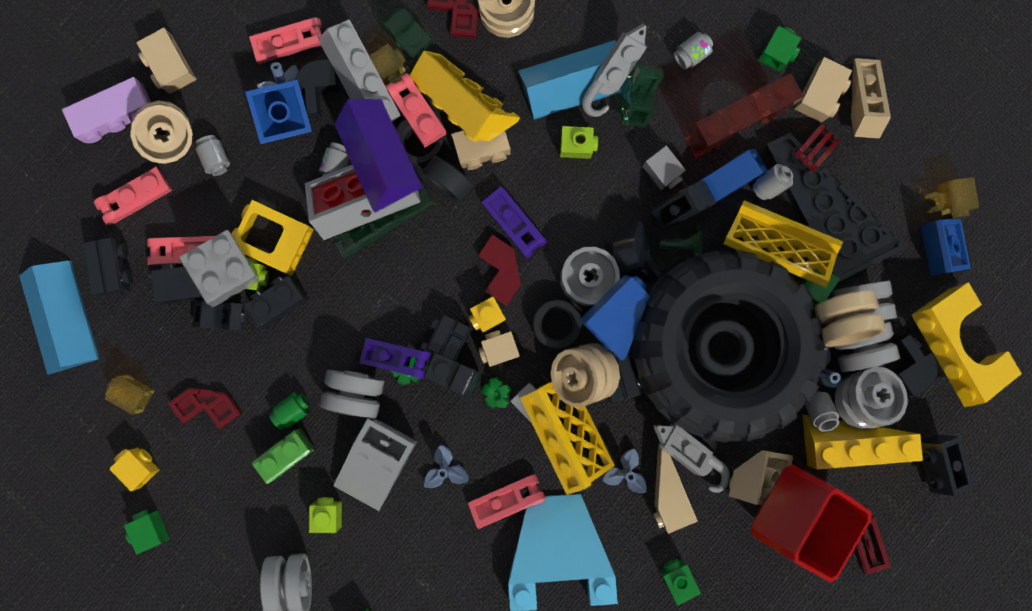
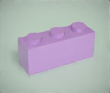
M132 77L62 109L74 138L84 143H94L102 138L101 136L109 132L114 133L123 130L125 125L132 122L137 110L151 102L144 85Z

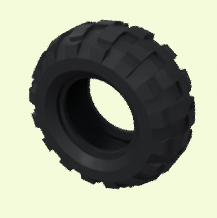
M740 250L713 251L701 254L677 265L662 276L650 289V297L646 302L645 310L640 322H638L632 341V354L638 372L637 378L644 393L648 395L656 409L670 422L687 432L708 440L721 442L751 441L763 438L767 433L778 428L782 429L796 419V413L806 403L809 404L819 388L817 380L821 370H825L828 352L824 350L821 334L825 325L821 323L819 317H816L812 303L813 295L803 282L795 280L788 273L789 270L772 261L769 264L757 259L754 253ZM714 303H731L749 311L759 322L766 340L765 358L757 374L747 383L733 389L719 390L706 383L695 371L688 352L689 333L693 323L703 310Z

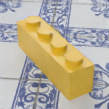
M423 51L410 77L416 83L418 90L432 99L431 102L435 107L448 114L447 118L449 121L460 126L465 131L464 135L474 142L478 140L491 141L519 121L520 117L514 112H511V114L506 113L501 109L503 103L498 99H492L488 95L482 94L483 87L467 78L463 79L465 73L441 54Z
M803 414L807 466L828 469L923 461L920 434L883 427L868 430L856 429L845 421L840 420L839 425L835 429L822 432L814 426L809 415Z

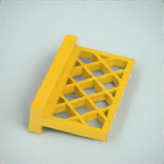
M745 200L724 241V244L729 247L754 253L757 259L769 264L774 261L789 270L790 273L825 288L829 283L837 254L843 243L841 240ZM751 236H757L760 240L755 241ZM742 237L745 242L740 241L736 238ZM782 246L785 251H779L777 247ZM761 248H767L770 252H766ZM802 257H807L810 262H805ZM791 258H792V260H793L795 263H792V262L788 261L787 259H791ZM817 269L821 273V275L814 272L813 270Z
M552 381L520 397L566 495L588 488L592 485V481L615 466L586 406L575 407L579 413V419L572 416V406L566 404L565 411L559 409V400L561 398L556 394ZM547 393L553 395L552 402ZM559 417H561V418L564 419V427H563V425H562V423H561ZM571 423L578 426L577 436L570 432ZM585 430L588 431L591 437L590 442L584 440ZM571 441H573V442L576 443V448H575V449H574V447H573ZM583 447L589 449L588 459L582 457ZM596 454L600 456L604 464L603 466L596 464ZM582 464L588 467V468H587V474H586V472H585V470H584Z

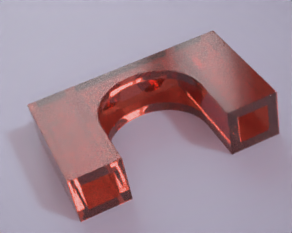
M790 73L696 122L686 134L685 139L696 159L719 148L727 139L754 123L762 120L763 124L786 113L804 96Z

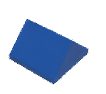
M298 80L245 92L260 144L312 132Z
M961 219L938 220L920 226L930 276L971 269Z

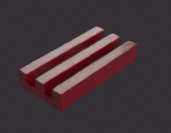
M823 123L816 128L794 153L812 172L823 163L840 143L838 138L835 140L831 138L833 133L830 130L827 133L824 131L826 126ZM817 136H819L821 140L810 151V153L807 156H805L803 152L817 138ZM825 143L829 145L814 163L810 161Z
M872 515L869 526L881 564L877 563L866 528L862 538L871 567H869L861 539L855 547L862 571L866 575L891 567L875 516Z

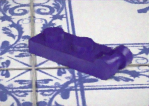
M502 186L481 202L526 259L533 255L532 251L538 246L543 247L547 243ZM529 233L532 239L525 244L521 237Z
M366 338L359 363L424 379L426 371L423 370L425 362L429 361L430 353ZM411 357L416 358L413 368L409 367Z

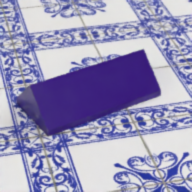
M347 99L335 122V126L373 212L376 213L423 187L381 99Z

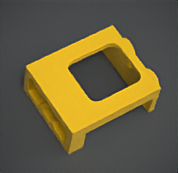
M252 200L250 205L247 204L243 209L241 215L243 220L239 228L234 229L232 235L245 255L292 276L314 229ZM258 214L283 226V233L272 253H266L244 243Z

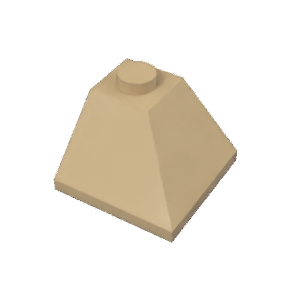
M764 450L760 451L734 470L729 484V497L756 505H763L783 468L792 465L793 456Z

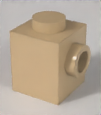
M499 330L485 335L486 340L481 342L483 347L478 348L483 363L488 362L489 366L520 357L511 332L501 335Z

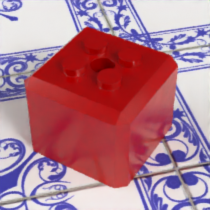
M794 465L783 468L750 525L751 535L796 564L829 582H833L838 579L870 523L871 511L839 489Z

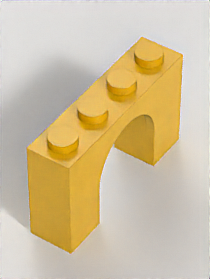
M969 282L948 289L912 314L913 319L964 407L988 402L1022 374L1009 351L987 356L979 363L974 362L966 354L960 340V326L967 315L982 305Z

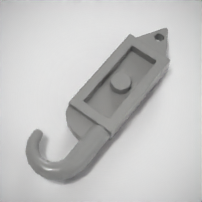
M644 23L628 33L623 32L595 74V79L582 100V108L589 116H601L608 111V105L599 110L593 109L591 107L592 101L598 92L613 94L618 91L646 50V25Z
M670 424V426L654 425L661 449L696 475L705 476L714 468L720 473L721 482L716 487L709 486L708 489L713 493L725 490L730 481V472L728 467L713 455V452L676 424Z

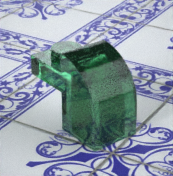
M400 5L379 22L382 31L398 48L401 46L413 60L433 43L432 39L414 21L413 16Z
M638 64L633 75L626 78L621 89L619 102L621 122L623 124L644 128L647 126L656 111L653 94L664 77L663 69Z

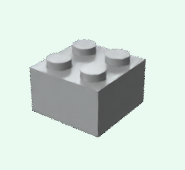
M228 230L179 257L204 300L212 307L217 306L260 281L236 239Z

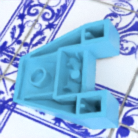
M581 494L545 496L546 500L544 502L526 508L509 574L510 611L537 610L535 583L587 579L588 599L591 606L618 604L615 574Z

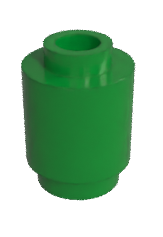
M292 393L273 407L269 417L278 429L290 428L309 414L308 407L310 404L304 395Z

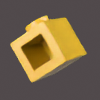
M494 297L470 309L472 315L469 316L472 325L475 330L481 328L483 333L506 321Z
M139 448L124 449L114 458L116 463L109 468L131 492L142 488L160 470L151 461V455L144 449Z

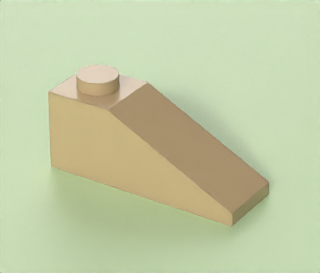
M855 58L853 62L851 105L854 137L880 138L891 118L881 61Z
M658 447L654 501L657 512L653 515L659 529L664 527L669 534L698 521L671 456Z

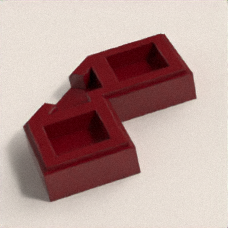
M428 0V10L452 11L451 36L476 38L478 10L468 0Z
M492 235L478 255V257L499 270L485 292L507 306L521 286L515 252L508 244Z
M193 387L187 388L167 403L182 424H186L205 410L217 428L222 429L242 414L227 392Z

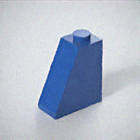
M752 149L702 180L707 183L716 200L715 202H718L768 171V168L756 149Z
M624 275L580 319L594 336L616 358L622 361L628 354L638 322L642 318L646 302L650 297L644 290L646 285L637 276Z

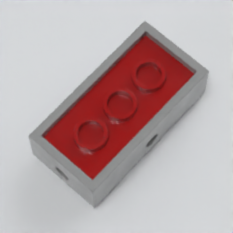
M353 165L305 183L309 222L323 240L420 203L417 190L374 213Z

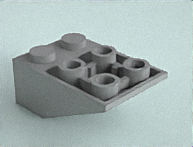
M368 418L356 438L333 486L380 511L417 441L375 418Z

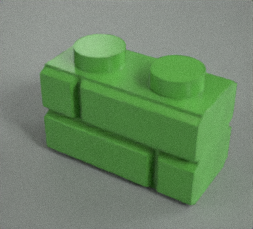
M297 429L252 462V465L262 479L269 484L313 452L315 447L301 429Z

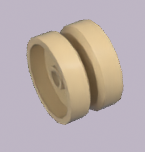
M478 0L479 14L483 25L489 32L498 37L510 38L518 36L528 29L533 20L535 0Z
M158 100L149 102L137 110L132 119L131 139L135 149L141 156L152 162L166 164L180 159L191 146L193 134L187 115L181 108L171 102ZM161 127L162 130H167V133L159 135L157 128Z
M874 291L845 294L826 300L814 307L816 317L820 318L822 324L827 325L821 333L825 347L857 343L876 337L886 331L882 315L873 314L879 307Z
M588 343L577 348L567 349L558 354L552 364L551 379L556 394L564 403L572 407H584L613 395L618 388L620 373L614 355L606 347L598 343Z

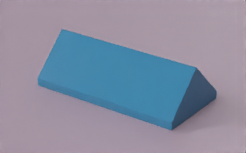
M614 40L519 70L518 73L533 119L535 120L582 105L583 97L594 81L595 74L616 44V41ZM629 75L618 91L613 94L598 92L593 101L630 90Z
M63 261L34 265L23 272L19 277L47 375L98 360V352L72 262Z

